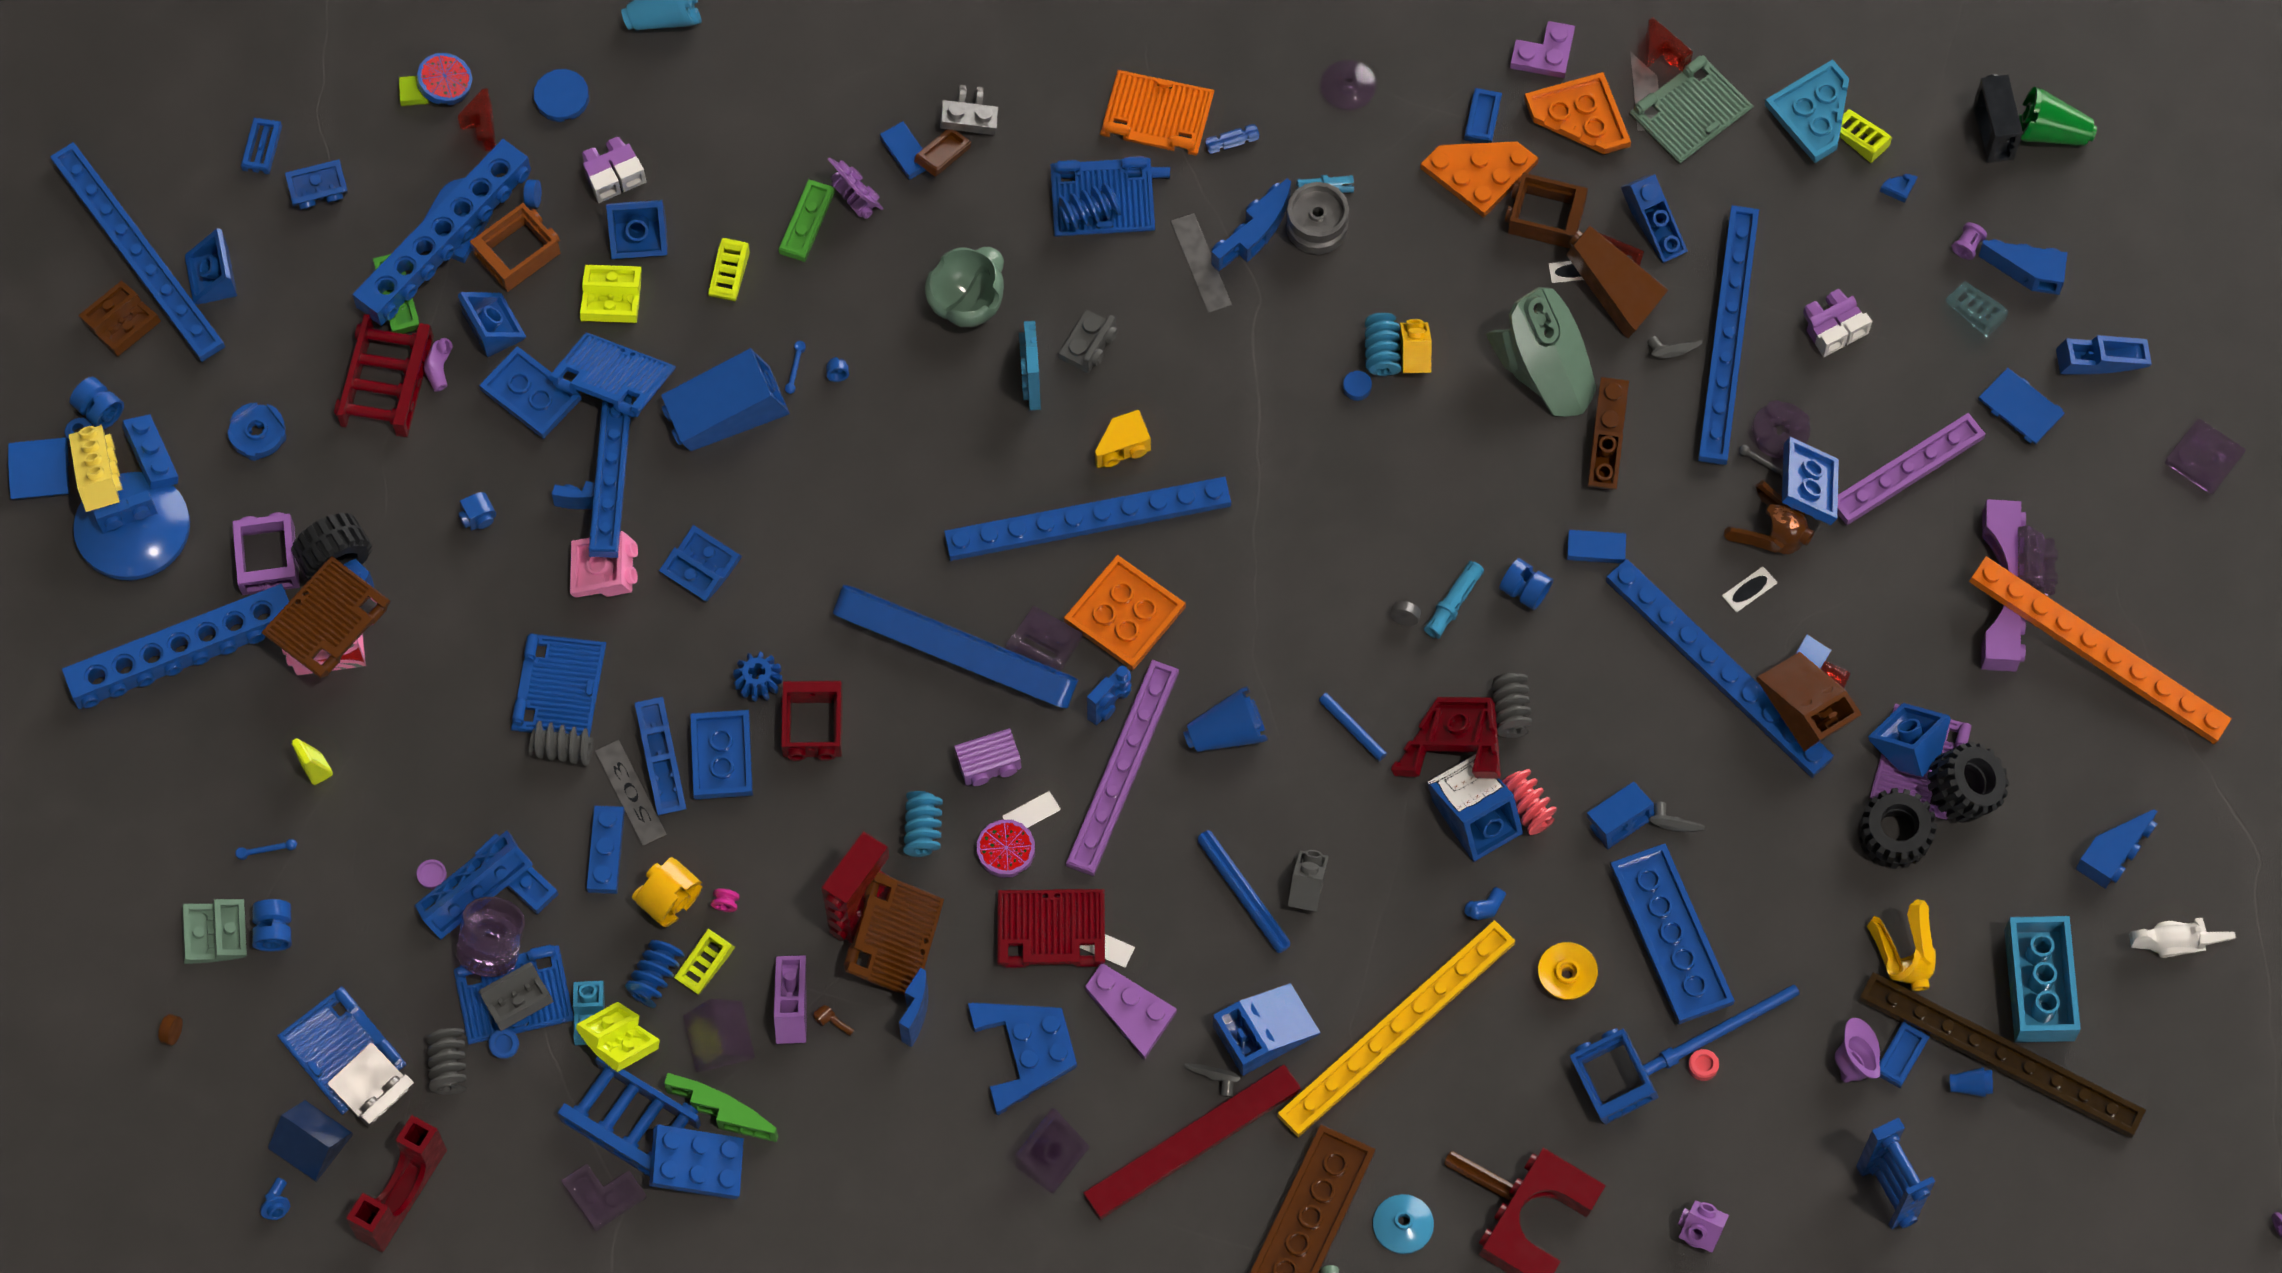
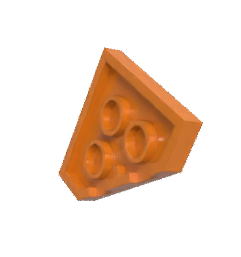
M1604 72L1525 93L1524 100L1534 123L1602 154L1630 147L1631 140Z
M1518 141L1439 145L1421 163L1420 169L1484 218L1513 189L1515 182L1521 181L1522 174H1528L1538 164L1539 158Z

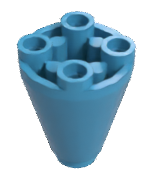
M633 0L627 4L626 8L621 9L622 17L628 30L633 28L635 30L688 27L702 23L700 13L694 5L698 3V0Z

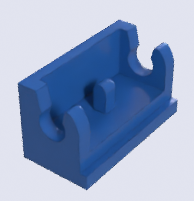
M1633 781L1587 812V818L1592 823L1590 828L1604 846L1609 849L1649 822L1648 819L1654 816V803Z

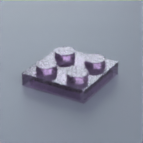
M2198 418L2167 457L2165 464L2213 495L2243 457L2246 449Z

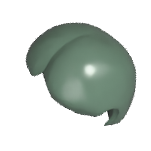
M961 247L946 252L941 257L937 267L929 272L925 282L926 299L935 314L960 327H977L989 321L997 313L1003 298L1004 279L1001 272L1004 267V259L1002 254L992 247H981L977 250Z

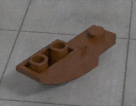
M1600 378L1590 460L1589 487L1617 490L1629 380Z

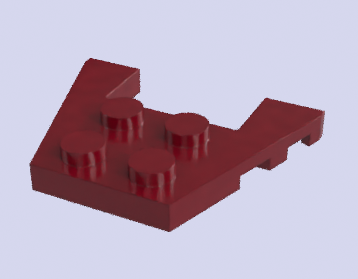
M1437 697L1418 726L1420 731L1413 741H1408L1404 747L1405 754L1399 762L1395 761L1391 769L1395 776L1419 777L1427 751L1477 752L1472 768L1475 778L1500 779L1501 770L1496 711L1492 698Z

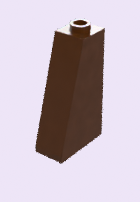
M1589 226L1584 233L1578 230L1568 242L1572 247L1566 255L1622 334L1629 338L1667 293L1668 289L1593 227Z

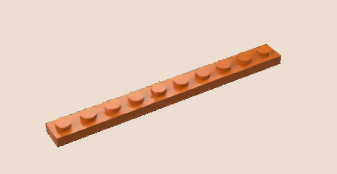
M1987 556L1969 580L1971 584L2212 744L2219 740L2232 718Z

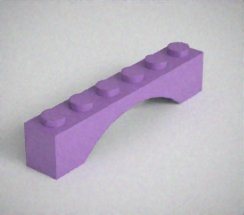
M1987 499L1982 511V538L1991 547L1999 564L2025 581L2026 565L2021 564V555H2025L2026 539L2021 538V529H2025L2026 512H2021V501ZM2004 605L1998 618L1985 632L1981 643V670L2016 672L2020 662L2025 661L2026 646L2021 644V635L2025 634L2026 620Z

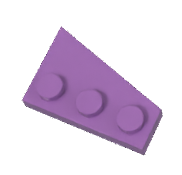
M1100 964L1085 986L1087 993L1103 1012L1112 1019L1123 1036L1133 1044L1144 1060L1177 1013L1175 1007L1105 964Z

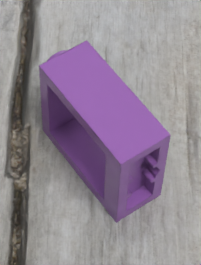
M276 512L267 517L256 518L246 516L240 520L232 521L237 584L242 595L256 594L279 584L283 585L284 590L300 588L298 562L291 551L296 537L295 526L290 514ZM284 531L287 567L246 572L243 536Z

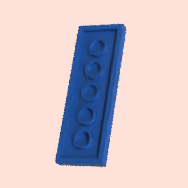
M1666 843L1611 862V871L1678 1025L1734 1005L1735 1000Z

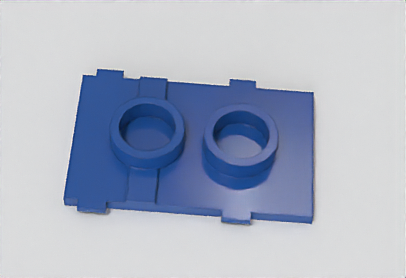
M2007 368L1978 399L1992 410L1991 413L1996 417L2000 416L2014 427L2016 431L2024 435V439L2028 443L2036 445L2065 413L2060 406L2054 405L2029 385L2030 383L2026 379L2019 377Z

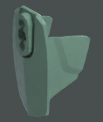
M1538 287L1515 301L1509 313L1511 328L1490 331L1486 334L1504 368L1538 394L1552 415L1567 417L1583 414L1596 392V384L1583 339L1570 310L1557 292L1552 288ZM1537 303V308H1536V310L1534 311V310H1533L1534 305Z

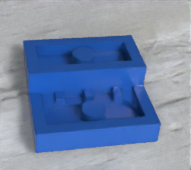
M67 438L8 443L10 498L12 500L70 494L67 467L69 466Z
M693 525L678 549L676 547L673 548L659 571L707 602L731 574L742 556Z
M922 968L919 969L905 991L907 1011L899 1021L901 1041L911 1048L922 1029L928 1007L926 970Z

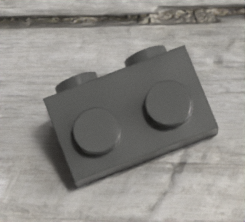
M531 962L479 990L487 1009L500 1031L554 1002Z

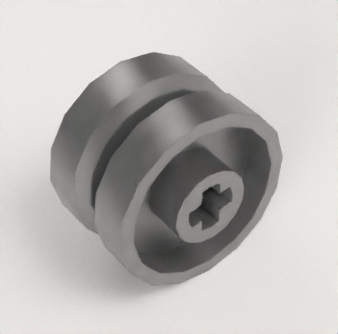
M1322 182L1304 184L1295 190L1288 203L1286 229L1290 241L1296 248L1305 253L1321 255L1332 252L1342 244L1347 234L1349 206L1344 194L1331 184Z

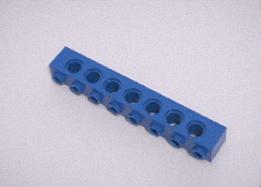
M502 139L352 294L356 307L364 314L370 315L371 319L380 326L387 320L394 318L399 307L406 300H410L415 296L418 287L425 280H430L436 273L437 268L454 255L456 248L463 241L465 242L471 238L474 229L481 222H485L490 218L494 208L500 202H505L511 195L512 190L528 178L531 171L528 156ZM500 173L506 174L503 177H495L497 174ZM482 192L487 193L485 196L482 197L477 196L479 193ZM461 212H469L465 216H458ZM444 231L450 232L449 234L444 236L439 235L441 232ZM423 251H431L427 255H420ZM406 270H411V271H412L410 274H407V275H402V274H401L402 272H404V271H406ZM386 290H394L390 294H382Z
M279 584L64 667L62 671L72 698L78 709L83 707L91 708L99 704L101 700L122 696L128 690L138 686H148L158 678L166 675H176L184 668L192 665H202L217 655L233 653L238 647L248 643H259L266 637L261 632L289 603L283 585ZM265 613L270 614L267 619L258 620V617L260 615ZM242 624L239 630H230L232 626ZM207 635H215L211 641H203ZM179 646H187L184 651L175 652ZM160 656L158 661L154 663H148V660L151 657ZM132 667L130 672L120 673L123 668ZM99 677L105 678L100 684H93L95 679Z

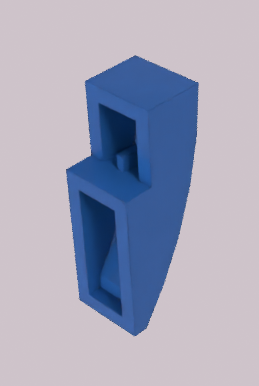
M2097 335L2092 340L2066 338L2056 348L2060 374L2114 373L2146 368L2152 365L2147 339Z

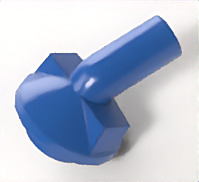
M276 1178L268 1194L265 1195L266 1201L260 1209L261 1215L265 1219H281L291 1207L289 1200L280 1196L287 1185V1182L281 1178Z

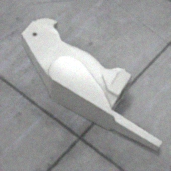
M2195 918L2194 922L2189 924L2164 921L2158 923L2154 929H2141L2129 933L2131 948L2150 949L2158 953L2162 958L2206 951V945L2236 938L2235 932H2206L2203 918Z

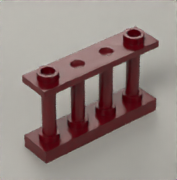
M364 314L362 324L358 323L356 327L355 340L357 342L342 397L337 399L335 404V416H338L341 427L347 428L350 415L389 421L394 427L396 436L408 438L425 374L424 362L434 340L431 325L419 323L417 333L413 332L412 335L373 329L370 315ZM370 340L406 345L412 349L410 358L405 360L367 354ZM363 365L399 370L406 374L404 382L399 383V385L360 379ZM357 390L397 396L399 400L397 408L392 410L356 405L353 402Z

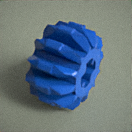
M760 651L757 654V658H753L748 653L747 662L738 660L737 665L739 669L733 671V677L737 679L734 682L735 688L737 690L742 689V697L746 698L752 694V700L756 702L761 695H763L765 700H768V692L777 694L779 691L777 684H782L783 682L782 675L779 674L782 670L780 664H774L775 660L772 655L764 659V655Z

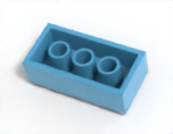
M2070 916L2010 917L2004 932L2015 1042L2075 1041L2081 1027Z

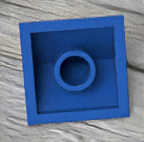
M663 200L606 204L611 259L668 255L667 225Z
M217 228L185 254L191 293L195 304L237 296L229 248L222 229Z
M460 292L458 294L462 313L487 358L526 338L502 293Z

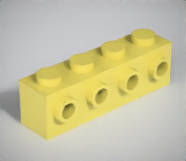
M102 425L96 427L87 426L79 432L69 434L77 488L85 511L88 512L119 503L118 491L123 490L119 478L118 461L111 434L105 435Z

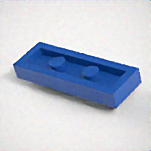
M151 415L123 420L122 428L150 489L178 484L179 476Z
M594 806L587 880L588 893H618L625 816L624 807Z
M494 834L478 851L475 852V856L485 847H487L490 843H492L495 839H497L499 836L497 834ZM532 866L507 886L537 915L559 895L558 891Z

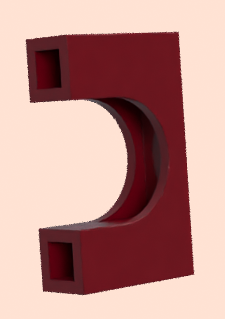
M864 831L821 887L828 927L830 929L829 932L838 940L844 941L846 939L851 943L854 941L864 908L863 897L865 891L878 872L885 874L880 869L889 859L888 846ZM880 885L876 897L886 900L889 888Z
M413 1115L410 1116L395 1140L400 1149V1157L389 1183L376 1199L362 1192L346 1218L358 1240L382 1253L447 1152L438 1129Z
M1543 1147L1539 1155L1532 1153L1524 1169L1529 1172L1524 1180L1517 1178L1509 1194L1514 1197L1509 1205L1502 1203L1494 1216V1219L1499 1221L1494 1230L1492 1231L1487 1228L1478 1243L1483 1246L1479 1256L1507 1273H1554L1561 1262L1535 1246L1525 1237L1520 1226V1211L1526 1203L1536 1198H1552L1587 1218L1606 1187L1602 1182Z

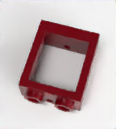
M783 681L781 746L783 757H788L795 761L804 760L806 757H818L821 760H832L835 757H842V682ZM792 703H834V742H791Z

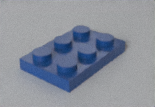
M518 346L479 385L483 393L543 439L582 400L579 393L573 395L555 388L553 381L549 378L552 372Z
M1789 437L1784 443L1782 503L1808 514L1816 520L1832 525L1836 521L1838 514L1839 459L1795 438Z
M749 710L690 714L694 799L753 796Z
M657 1124L653 1130L649 1186L737 1199L740 1197L744 1138Z

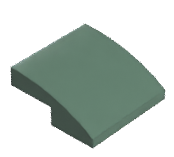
M214 899L213 904L182 905L184 964L227 961L247 956L244 899Z

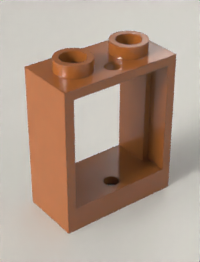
M524 203L470 241L473 255L507 292L561 254L558 244L560 238L551 227L547 229L542 224L543 220L535 209L530 210ZM526 225L544 246L510 270L494 253L492 248Z

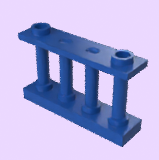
M597 1056L596 1062L598 1068L602 1070L601 1074L578 1106L574 1105L572 1108L565 1103L558 1111L560 1121L650 1177L652 1152L649 1151L646 1154L639 1150L638 1142L661 1109L664 1108L677 1116L671 1127L684 1129L688 1123L697 1130L701 1126L699 1116L697 1115L698 1111L688 1103L683 1102L682 1105L624 1069L619 1072L615 1071ZM614 1077L627 1087L605 1119L596 1123L588 1118V1112ZM639 1093L652 1102L628 1137L624 1136L622 1139L613 1133V1127L635 1095Z
M1899 1117L1871 1131L1856 1165L1862 1177L1869 1173L1872 1176L1876 1175L1894 1207L1895 1212L1889 1222L1891 1229L1898 1226L1904 1229L1918 1221L1917 1217L1928 1196L1931 1195V1190L1936 1182L1933 1176L1920 1181L1899 1144L1905 1129Z

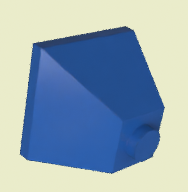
M1903 703L1868 738L1899 771L1923 777L1930 770L1931 763L1936 761L1935 758L1942 753L1951 719L1949 715Z

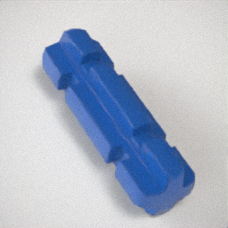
M1255 124L1245 126L1244 130L1238 128L1221 133L1218 138L1216 135L1205 139L1207 151L1213 154L1219 152L1220 148L1226 150L1245 144L1246 140L1248 142L1256 141L1259 139V131Z

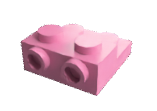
M621 531L618 558L589 557L590 537L571 541L570 594L578 598L602 593L604 596L610 597L632 593V584L637 583L638 580L637 571L633 567V557L638 555V546L631 537Z

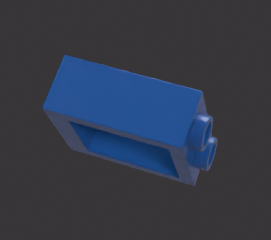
M1615 1028L1609 1030L1601 1036V1040L1593 1044L1591 1042L1583 1043L1575 1048V1053L1569 1055L1600 1119L1605 1125L1659 1098L1624 1029L1618 1030ZM1624 1045L1643 1085L1603 1104L1584 1064Z

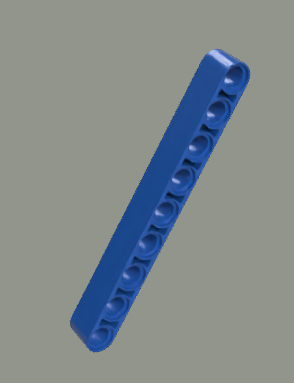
M842 585L833 610V614L842 619L1058 707H1069L1078 682L1077 678L852 586Z

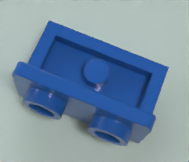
M340 159L285 172L292 205H299L300 209L316 206L315 200L326 198L327 202L344 199L343 193L348 192Z

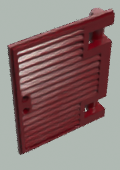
M1105 889L998 890V965H1002L1005 968H1026L1029 965L1054 964L1098 967V965L1105 963ZM1080 945H1095V955H1080ZM1008 946H1023V956H1008Z

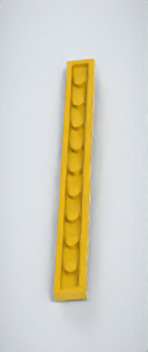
M1494 920L1279 1111L1277 1117L1299 1138L1513 947L1515 940Z

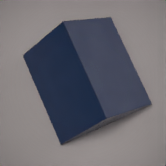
M304 1100L281 1115L268 1149L317 1182L353 1136V1133Z

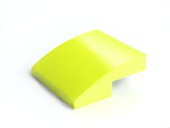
M585 265L580 320L637 323L641 289V267Z
M619 1002L610 1005L576 1025V1030L592 1051L617 1072L659 1049L660 1039L638 1026L640 1016Z

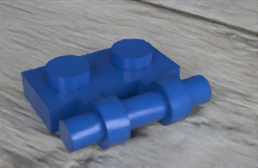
M1118 667L1109 678L1105 677L1087 696V718L1096 726L1102 719L1106 721L1112 716L1116 709L1115 701L1118 698L1125 699L1130 694L1131 673L1127 667Z

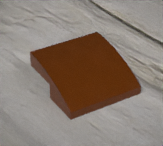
M122 280L78 315L83 323L117 357L161 322L158 315L143 303L138 294Z

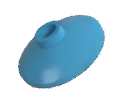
M1400 1194L1387 1198L1378 1206L1374 1214L1373 1230L1377 1240L1383 1247L1394 1253L1410 1254L1422 1249L1429 1242L1433 1233L1434 1220L1430 1209L1422 1200L1411 1195ZM1400 1217H1407L1410 1222L1407 1225H1401L1398 1219Z

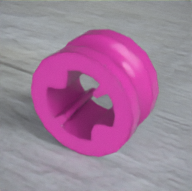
M715 889L713 891L715 899L711 901V906L714 909L724 912H735L738 906L735 902L740 898L737 892L729 889Z

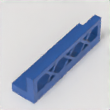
M506 830L417 902L415 907L422 920L441 940L529 869L533 863L519 848L513 836Z

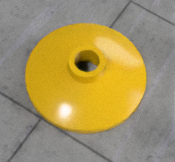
M1562 942L1551 946L1544 952L1539 961L1538 976L1542 986L1548 993L1560 999L1573 1000L1583 997L1591 991L1597 980L1598 967L1594 956L1585 947L1572 942ZM1570 971L1573 976L1569 979L1564 978L1562 972Z

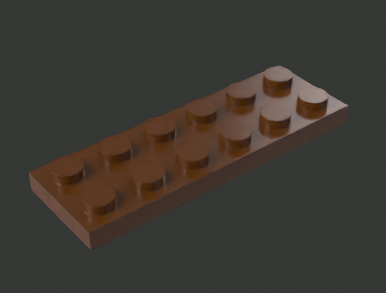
M1320 1125L1250 1273H1319L1374 1157L1376 1149L1324 1125Z

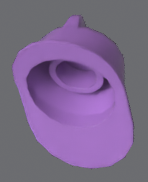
M1851 1018L1846 1022L1844 1041L1835 1052V1061L1840 1069L1841 1079L1845 1083L1852 1080L1861 1081L1867 1077L1877 1079L1880 1076V1048L1878 1039L1871 1027L1859 1018Z

